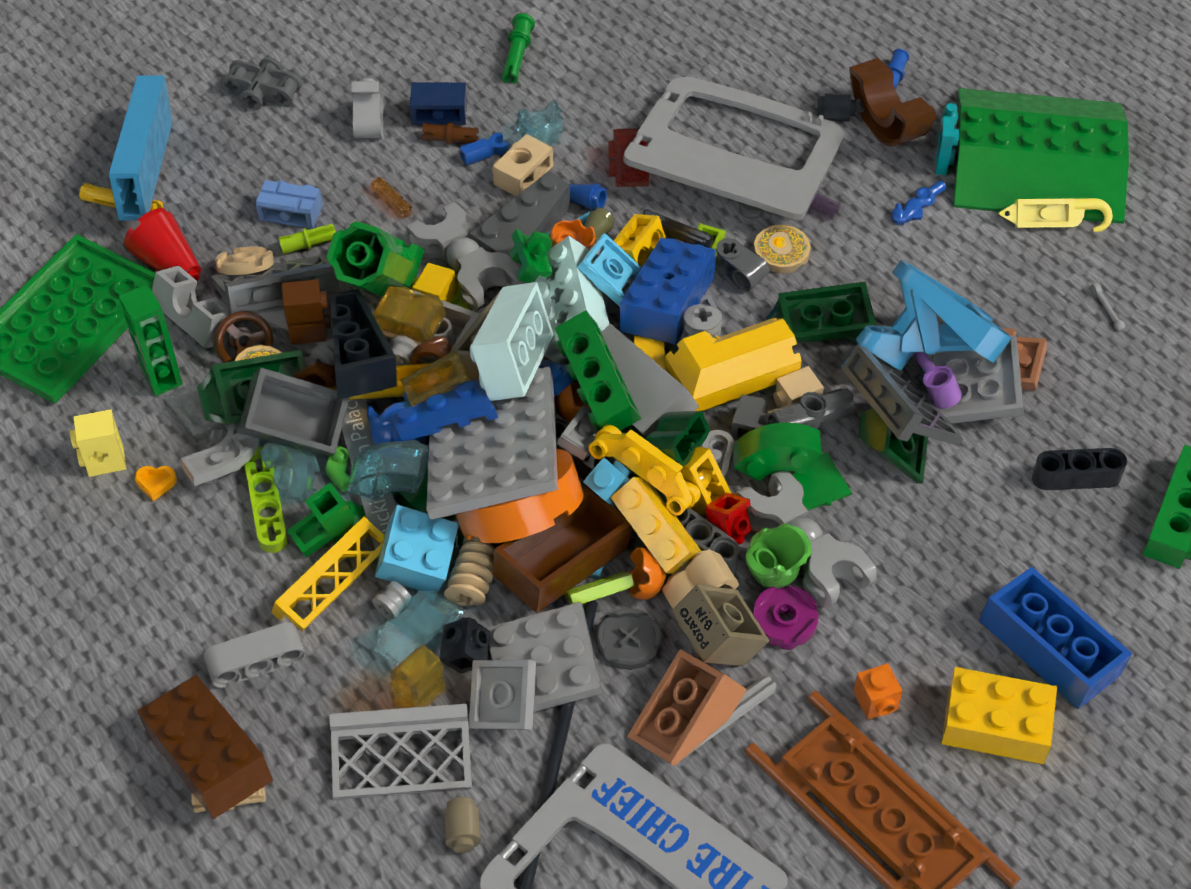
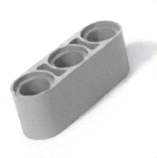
M281 623L216 644L204 652L203 658L212 685L216 688L227 687V683L233 685L257 677L260 672L263 675L290 666L291 662H294V664L299 663L305 658L306 653L296 625L293 623Z

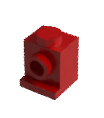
M726 492L705 507L708 521L733 538L738 545H741L745 541L744 536L752 531L747 509L751 505L750 499Z

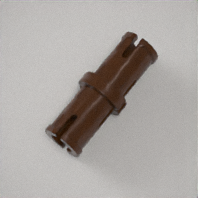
M423 123L422 132H424L422 140L444 141L447 145H452L453 142L470 144L478 141L479 138L477 136L479 134L478 127L455 126L454 123H448L447 125Z

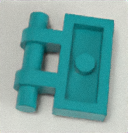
M954 103L947 104L946 110L942 112L935 164V174L947 175L948 165L953 166L955 149H952V146H957L959 139V129H954L958 121L957 105Z

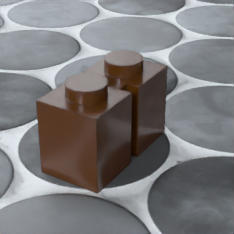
M319 279L282 283L283 307L291 345L327 341L326 329H332L330 311H324V309H328L327 292L320 290Z

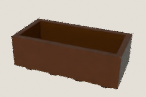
M588 486L583 489V500L572 514L565 515V513H562L553 519L554 526L521 539L504 542L494 549L492 575L536 613L543 610L629 548L632 526L621 512L611 504H608Z
M194 675L137 710L148 737L212 819L220 816L273 781L264 755L197 675Z

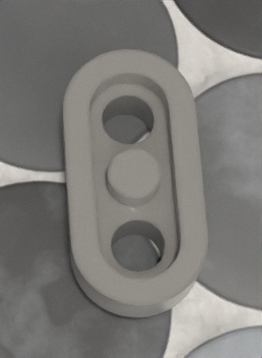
M713 430L709 432L702 447L710 448L726 481L733 454L734 439L726 431ZM715 447H720V448H722L723 450L719 451V450L713 449V448H715Z

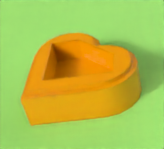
M143 466L134 475L138 488L152 501H155L173 488L177 482L176 473L170 466H160L158 468Z

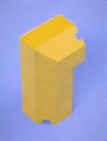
M772 318L721 337L715 335V338H713L710 333L703 331L683 338L677 344L679 350L674 355L670 351L665 356V371L689 391L699 405L695 411H704L740 398L742 394L748 395L775 385L777 378L800 370L802 360L800 353H793L792 346L797 345L796 339L784 319L777 320V318Z

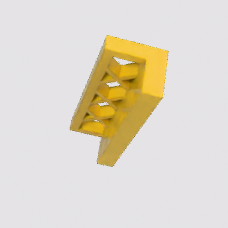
M363 517L275 601L271 613L280 621L286 616L303 632L380 556L385 535L367 518ZM369 534L381 544L375 551H360V544ZM346 557H356V569L353 572H338V565ZM361 557H367V558L361 563ZM323 579H334V591L330 594H316V586ZM339 579H345V580L339 585ZM302 600L311 601L312 612L304 620L292 610ZM316 601H322V602L316 607Z

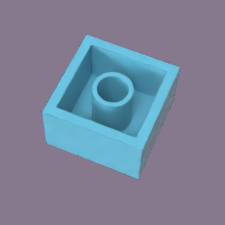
M397 505L388 521L374 577L390 582L395 581L400 585L430 594H437L446 581L459 523L443 518L430 520L427 513Z

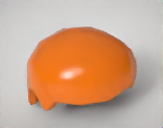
M580 219L557 222L549 234L552 240V247L570 236L588 249H591L596 239L594 228L592 226L589 228L584 227Z
M572 382L557 395L556 406L561 417L569 423L583 405L591 410L589 404L585 405L577 392L580 386L579 382Z
M637 547L630 555V559L635 563V568L633 571L627 572L632 574L634 586L629 591L632 598L647 600L654 597L661 590L666 578V572L649 550Z

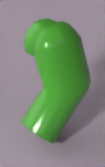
M340 446L336 448L334 455L329 456L325 473L341 492H345L353 486V481L345 473L348 465L349 451Z

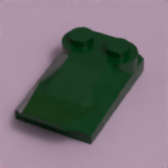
M866 281L778 293L775 307L766 317V320L777 318V320L784 319L794 334L796 343L847 338L853 343H858L856 338L865 326H877Z
M302 349L212 365L205 379L197 386L204 419L224 425L240 423L253 373L259 368H264L294 377L295 373L306 368Z

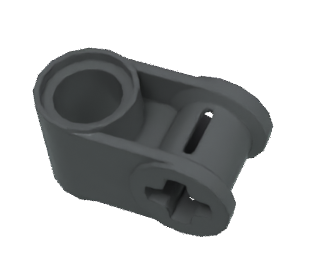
M726 238L717 244L716 271L734 282L739 288L742 286V290L750 291L769 274L770 269L765 259L741 245L737 240Z

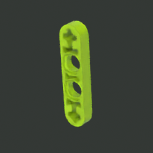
M258 447L252 458L245 464L259 545L265 552L276 553L285 548L287 533L272 455L268 449ZM256 459H262V472L257 471ZM263 482L272 485L265 492L255 490L256 486ZM272 507L276 509V513L271 517L259 515L264 508ZM267 527H274L275 541H269Z

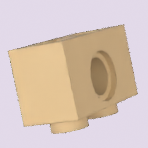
M525 134L518 142L511 146L510 150L503 157L498 158L493 164L494 185L514 196L519 195L553 167V147Z

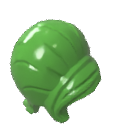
M788 523L771 529L766 527L753 535L745 555V561L750 574L759 584L767 588L776 587L779 589L788 586L796 579L801 565L805 564L808 557L812 554L811 542L803 529Z

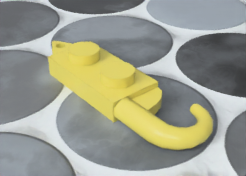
M1097 198L1016 199L1015 203L998 212V215L1014 223L1016 228L1075 227L1082 222L1085 210H1100L1104 215V220L1102 224L1092 229L1094 232L1105 230L1110 225L1113 217L1109 204ZM1005 211L1009 212L1008 216H1005Z

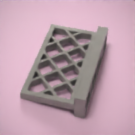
M467 704L329 714L333 800L472 789ZM462 731V742L453 752L440 742L447 732ZM430 733H438V734L434 737V736H433L432 734H430ZM413 734H423L430 740L428 745L419 754L415 753L405 744ZM399 735H404L401 739L397 737ZM388 736L396 745L383 757L371 745L379 737ZM354 739L362 747L348 760L339 752V740ZM435 745L449 756L437 770L423 759ZM400 748L414 758L402 773L388 762ZM462 750H463V761L458 757L459 753H460ZM366 751L380 761L368 775L354 765ZM340 760L345 763V765L341 769ZM454 760L464 769V781L450 782L441 773ZM418 763L432 773L424 784H414L407 778V775ZM386 766L397 778L390 786L380 787L372 779ZM350 768L363 779L355 789L340 790V779ZM436 779H439L441 781L439 783H433ZM402 781L407 784L398 786ZM367 784H369V785L372 786L373 788H364V787H365Z

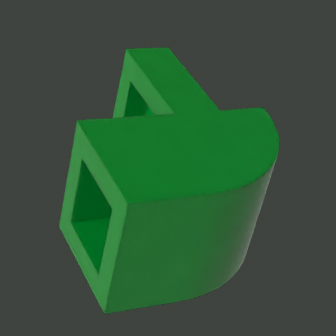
M331 482L305 500V503L312 512L287 530L306 558L332 539L337 543L354 524L355 517L353 512Z

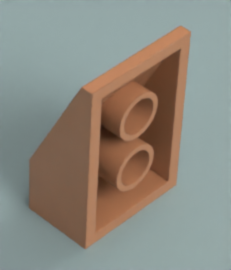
M680 649L627 737L675 766L730 719L747 689L724 673Z

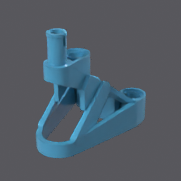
M902 259L898 262L892 273L900 281L905 309L892 327L865 326L856 338L858 345L867 347L872 354L898 370L903 369L914 352L934 354L942 351H975L994 363L1012 339L1007 332L992 323L994 319L985 311ZM937 314L945 323L938 325Z

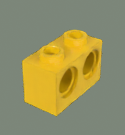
M634 214L613 241L643 267L660 238L666 239L659 216Z

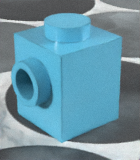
M603 457L583 482L608 504L618 509L610 497L630 480L627 476L631 472L619 461L616 460L611 464Z

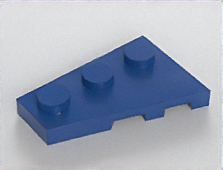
M473 379L462 382L455 388L442 394L433 395L415 406L403 408L397 414L390 416V419L403 442L439 433L443 426L458 423L460 428L471 425L470 419L486 416L488 421L498 418L495 407L477 380Z

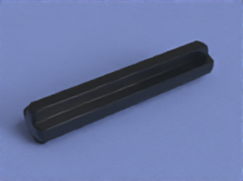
M648 209L643 212V215L659 216L664 234L684 243L702 245L707 248L713 244L712 236L708 233Z

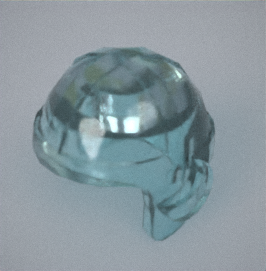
M555 100L551 101L542 111L528 112L524 108L520 109L516 119V128L522 136L528 134L552 147L558 143L563 133V125H565L564 119L561 116L563 110Z

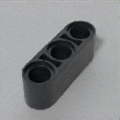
M1115 448L1044 451L1036 459L1032 481L1036 487L1042 490L1115 487L1122 479L1127 465V457L1122 451Z

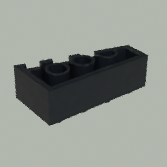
M359 288L330 294L337 400L397 387L396 356Z

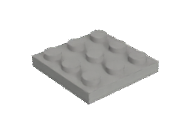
M1016 335L1011 336V341L994 363L975 351H942L927 354L935 367L948 366L952 369L961 390L962 396L956 405L947 409H939L950 424L1024 415Z
M581 602L487 628L490 630L489 647L492 660L536 661L533 712L603 693L586 616Z

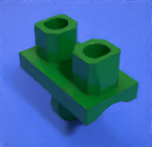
M515 229L511 235L515 245L509 253L515 263L521 264V267L516 272L518 279L531 283L535 282L539 276L549 278L553 273L547 257V252L552 247L550 236L538 231H534L531 236H526L520 230Z

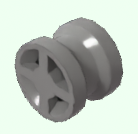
M402 335L392 337L389 345L396 356V366L412 365L409 354L418 346L417 343Z
M391 581L386 586V591L383 594H377L372 599L376 610L392 623H395L400 618V613L403 610H409L414 604L409 592L395 581Z

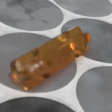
M377 177L371 181V190L377 196L380 195L379 198L393 211L396 210L395 213L401 219H405L412 214V206L406 200H403L404 198L391 185H387V181L382 177Z

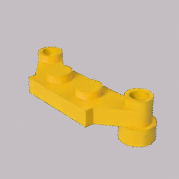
M606 425L596 433L595 440L589 445V453L594 458L614 457L665 494L668 500L666 507L673 515H681L686 509L692 508L700 499L701 494L697 485L691 481L684 480L681 473L683 466L633 430H630L627 434H622L617 427Z

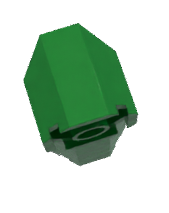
M357 221L351 223L347 229L339 230L333 234L327 259L330 265L333 266L339 281L388 301L394 300L401 287L412 290V284L417 277L425 249L412 243L410 246L405 245L404 240L398 239L378 227Z

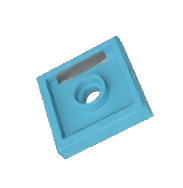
M605 233L597 239L577 266L600 291L611 298L619 307L620 302L642 269L635 260ZM597 254L598 257L595 259L593 263H591L590 261ZM628 282V283H629V286L627 287V289H626V290L624 291V293H623L621 290H622V288L625 286V284Z

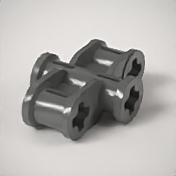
M272 57L262 58L259 66L242 60H234L229 66V73L220 80L221 88L225 92L239 95L242 105L254 110H259L263 105V101L289 107L293 102L294 93L302 87L301 79L290 71H283L279 61Z

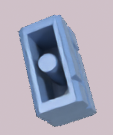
M265 180L256 200L259 220L310 229L314 228L323 206L319 188L311 185L288 184L281 180L276 182Z

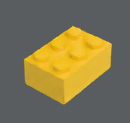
M955 667L949 685L941 744L1044 764L1052 743L1057 686Z

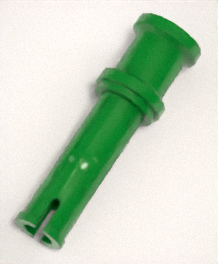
M524 13L516 14L512 19L513 30L508 35L510 47L501 76L504 83H509L510 76H513L512 84L518 82L524 51L531 43L530 32L535 27V20L530 15Z

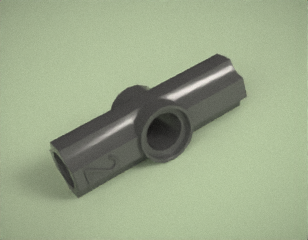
M840 388L824 394L806 392L802 395L799 402L767 411L765 420L767 425L773 423H798L818 430L823 422L853 413L855 409L853 394L848 388Z

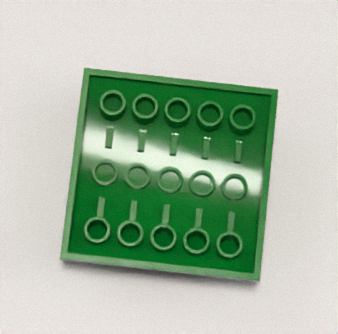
M958 88V121L956 129H959V139L955 155L954 208L1000 212L1015 203L1016 199L1097 198L1104 200L1112 209L1113 217L1111 223L1124 224L1129 144L1128 121L1121 103ZM1085 210L1083 220L1103 222L1104 215L1100 210Z

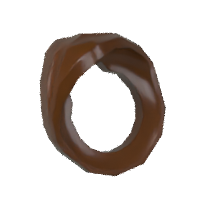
M445 336L430 339L416 346L409 354L410 363L412 365L430 364L420 362L417 359L431 355L441 359L434 363L449 362L451 345Z

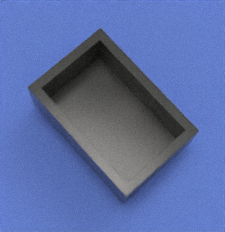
M259 368L252 375L237 433L328 458L336 452L349 398L337 400V390Z

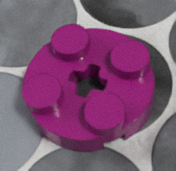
M789 585L788 589L770 587L763 591L755 601L753 615L770 640L769 644L784 650H791L796 646L806 643L815 634L818 625L817 605L814 598L805 590ZM778 613H792L791 620H781Z

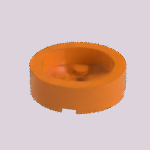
M556 448L558 490L455 514L462 535L468 540L479 537L481 543L508 542L539 533L554 526L553 519L562 513H565V515L572 514L579 507L584 497L572 456L567 451Z

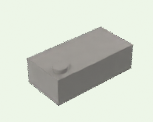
M609 324L602 331L603 337L642 418L629 426L634 432L646 438L651 432L656 431L659 421L666 413L695 411L699 407L692 395L681 383L612 324Z

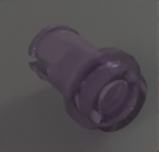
M818 190L808 211L813 209L830 217V219H834L841 203L819 194Z

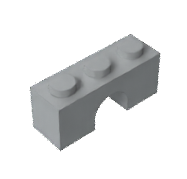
M180 266L155 272L152 292L162 307L163 313L205 349L214 346V336L217 327L223 319L230 315L228 306L217 297L197 302L195 294L197 280ZM227 331L224 334L223 343L228 342L229 333Z

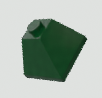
M873 408L862 412L858 437L914 482L923 483L928 437L913 433L908 441L900 440Z

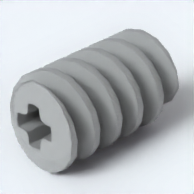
M704 304L689 307L684 313L683 338L703 331L710 333L713 338H715V335L720 337L722 312L714 306Z

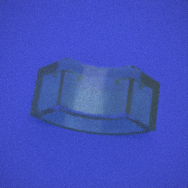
M411 439L404 442H385L366 448L353 462L347 491L376 501L383 494L389 492L405 491L416 493L425 477L429 459V446Z
M435 590L419 591L411 598L404 612L396 618L387 621L377 633L378 640L373 650L402 671L411 669L424 661L440 645L443 625L458 621L464 610Z

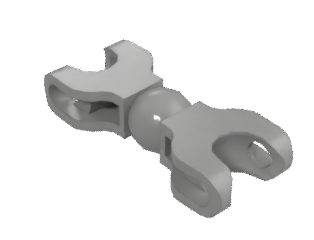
M451 202L442 207L445 211V219L441 223L425 225L416 220L406 225L410 243L425 249L423 257L442 259L446 264H449L451 269L458 272V283L461 287L462 300L473 311L487 306L484 302V291L488 288L524 284L523 281L518 279L516 273L519 269L518 265L509 255L500 252H487L482 247H479L476 241L469 238L470 231L466 225V212L457 203Z
M778 471L772 474L768 485L771 497L760 495L751 487H744L733 493L734 495L750 499L751 505L747 509L752 530L758 532L765 527L771 529L785 523L804 530L811 542L812 554L808 557L807 562L801 565V568L804 570L803 588L814 598L820 607L827 608L837 602L840 585L836 578L847 580L857 589H863L875 582L876 567L859 546L835 540L829 533L823 536V531L819 524L810 518H806L808 510L802 504L803 486L788 471Z

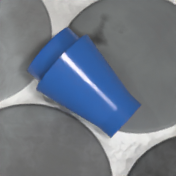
M570 184L571 202L591 211L605 206L607 191L600 184Z

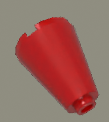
M164 208L151 210L138 219L140 225L135 230L131 227L129 228L124 238V246L131 254L156 271L180 266L195 280H199L201 267L174 215L169 210L168 212Z

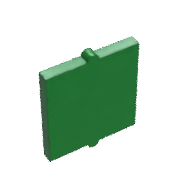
M828 452L821 454L804 474L788 471L803 486L802 504L808 511L823 505L831 506L832 502L852 495L851 490Z

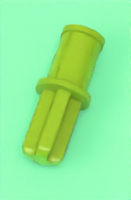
M328 224L306 230L305 227L303 231L279 237L283 254L305 248L311 250L313 245L331 241L336 230L333 224Z

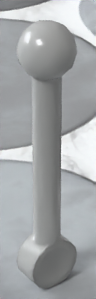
M1092 284L1091 290L1094 295H1097L1113 320L1114 329L1116 331H1123L1125 323L1116 316L1104 297L1100 284Z

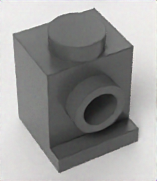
M741 395L732 421L731 436L735 441L749 431L767 425L765 420L766 413L764 412L766 402L764 399L756 396Z

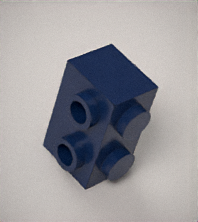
M411 82V124L447 125L448 123H454L455 125H466V82Z

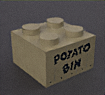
M697 584L672 609L678 620L680 630L688 636L694 646V653L704 663L744 666L770 641L738 590Z

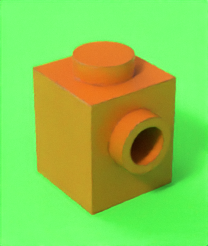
M889 663L857 673L853 692L866 719L869 720L898 710L903 691Z

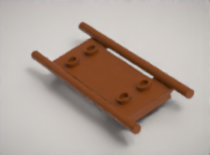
M816 690L808 696L807 701L827 719L784 754L778 764L768 757L754 742L744 751L886 889H956L983 863L1011 889L1021 879ZM811 791L901 878L898 880L808 793Z

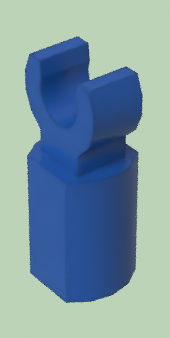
M502 132L495 133L488 140L484 138L461 146L459 148L460 158L468 166L491 158L494 154L504 155L509 151V143H503Z

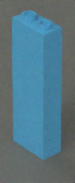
M165 75L137 76L109 171L118 220H138L142 215L148 213L151 208L173 121Z

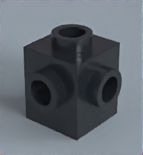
M463 617L458 619V621L443 625L439 661L459 673L472 671L473 660H487L490 630L469 617Z

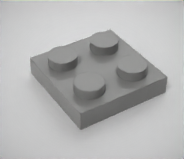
M473 660L469 729H533L536 661Z

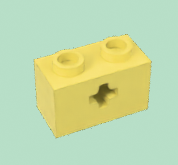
M112 410L74 416L75 429L70 430L71 443L74 449L78 448L76 451L80 467H86L89 477L126 470L124 447Z

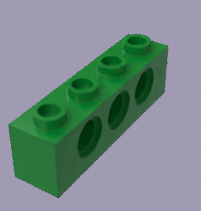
M146 284L119 295L141 372L155 397L183 385L162 307L149 285Z
M587 310L555 327L554 329L559 340L555 341L556 346L562 356H567L570 362L566 365V368L573 380H578L581 386L577 389V392L585 405L589 404L591 408L588 416L595 429L598 430L606 425H613L621 431L641 420L640 413L597 322Z
M1185 444L1143 552V556L1178 569L1181 568L1184 558L1191 560V446Z

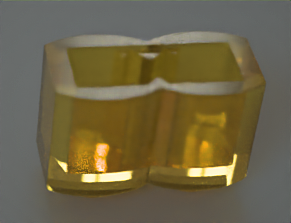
M403 286L388 287L373 313L381 330L396 335H405L420 342L433 339L446 315L443 303L437 296L433 294H414L412 290Z
M423 644L390 673L392 679L390 685L395 696L393 702L398 709L427 707L446 690L444 679L441 676L444 673L443 665L440 659Z

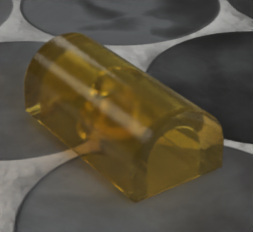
M455 351L400 379L411 406L427 401L433 395L446 393L456 388L458 384L471 380L465 363Z

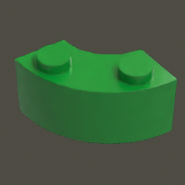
M773 423L751 430L733 444L734 469L758 481L778 471H794L804 474L822 454L820 430L798 423Z

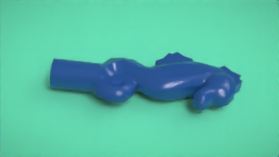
M940 180L929 188H918L915 191L917 198L909 199L903 210L901 204L896 203L895 209L891 213L893 223L904 225V223L911 220H921L923 216V208L921 207L932 205L935 202V196L946 190L945 183Z

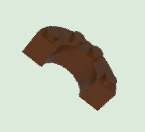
M879 58L849 67L854 99H860L864 110L860 115L880 143L893 147L925 136L930 131L933 122L936 121L934 108L921 97L902 103L895 91L891 68L886 66Z

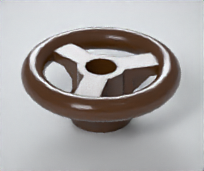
M249 311L235 312L223 319L217 327L214 336L215 350L223 363L233 362L239 353L251 347L254 342L264 340L265 346L273 347V333L268 322L260 315ZM240 320H249L256 323L262 330L252 333L244 326L235 327L233 323ZM226 331L229 333V344L236 349L234 359L224 349L223 338ZM242 335H246V342L239 344V338Z

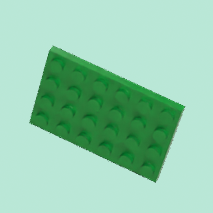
M76 234L0 308V375L56 404L128 329L119 295L146 284L152 290L155 272Z

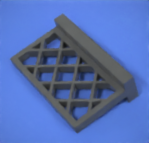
M323 254L276 263L266 270L252 274H219L211 276L212 285L227 301L230 314L283 305L282 283L319 279L320 290L326 291L327 296L346 291L345 283L337 279L333 266L330 265L328 259Z
M857 344L842 370L894 435L900 440L908 441L911 435L916 433L959 446L963 440L961 435L910 375L903 369L898 370L891 365L878 362L867 347Z

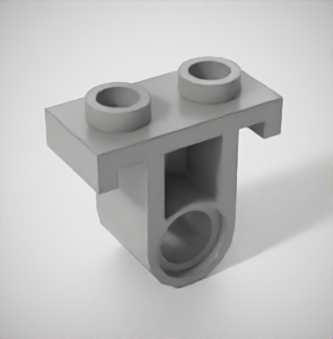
M363 78L359 82H352L354 138L382 139L385 99L380 82L370 78Z

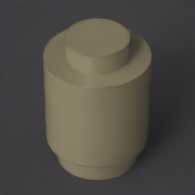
M457 797L449 800L447 808L444 810L445 843L447 847L457 853L471 852L481 842L479 809L475 806L474 800L468 797Z

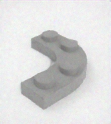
M240 423L224 425L227 429V435L224 439L211 448L181 458L182 469L194 486L238 471L255 454L260 439L237 433Z

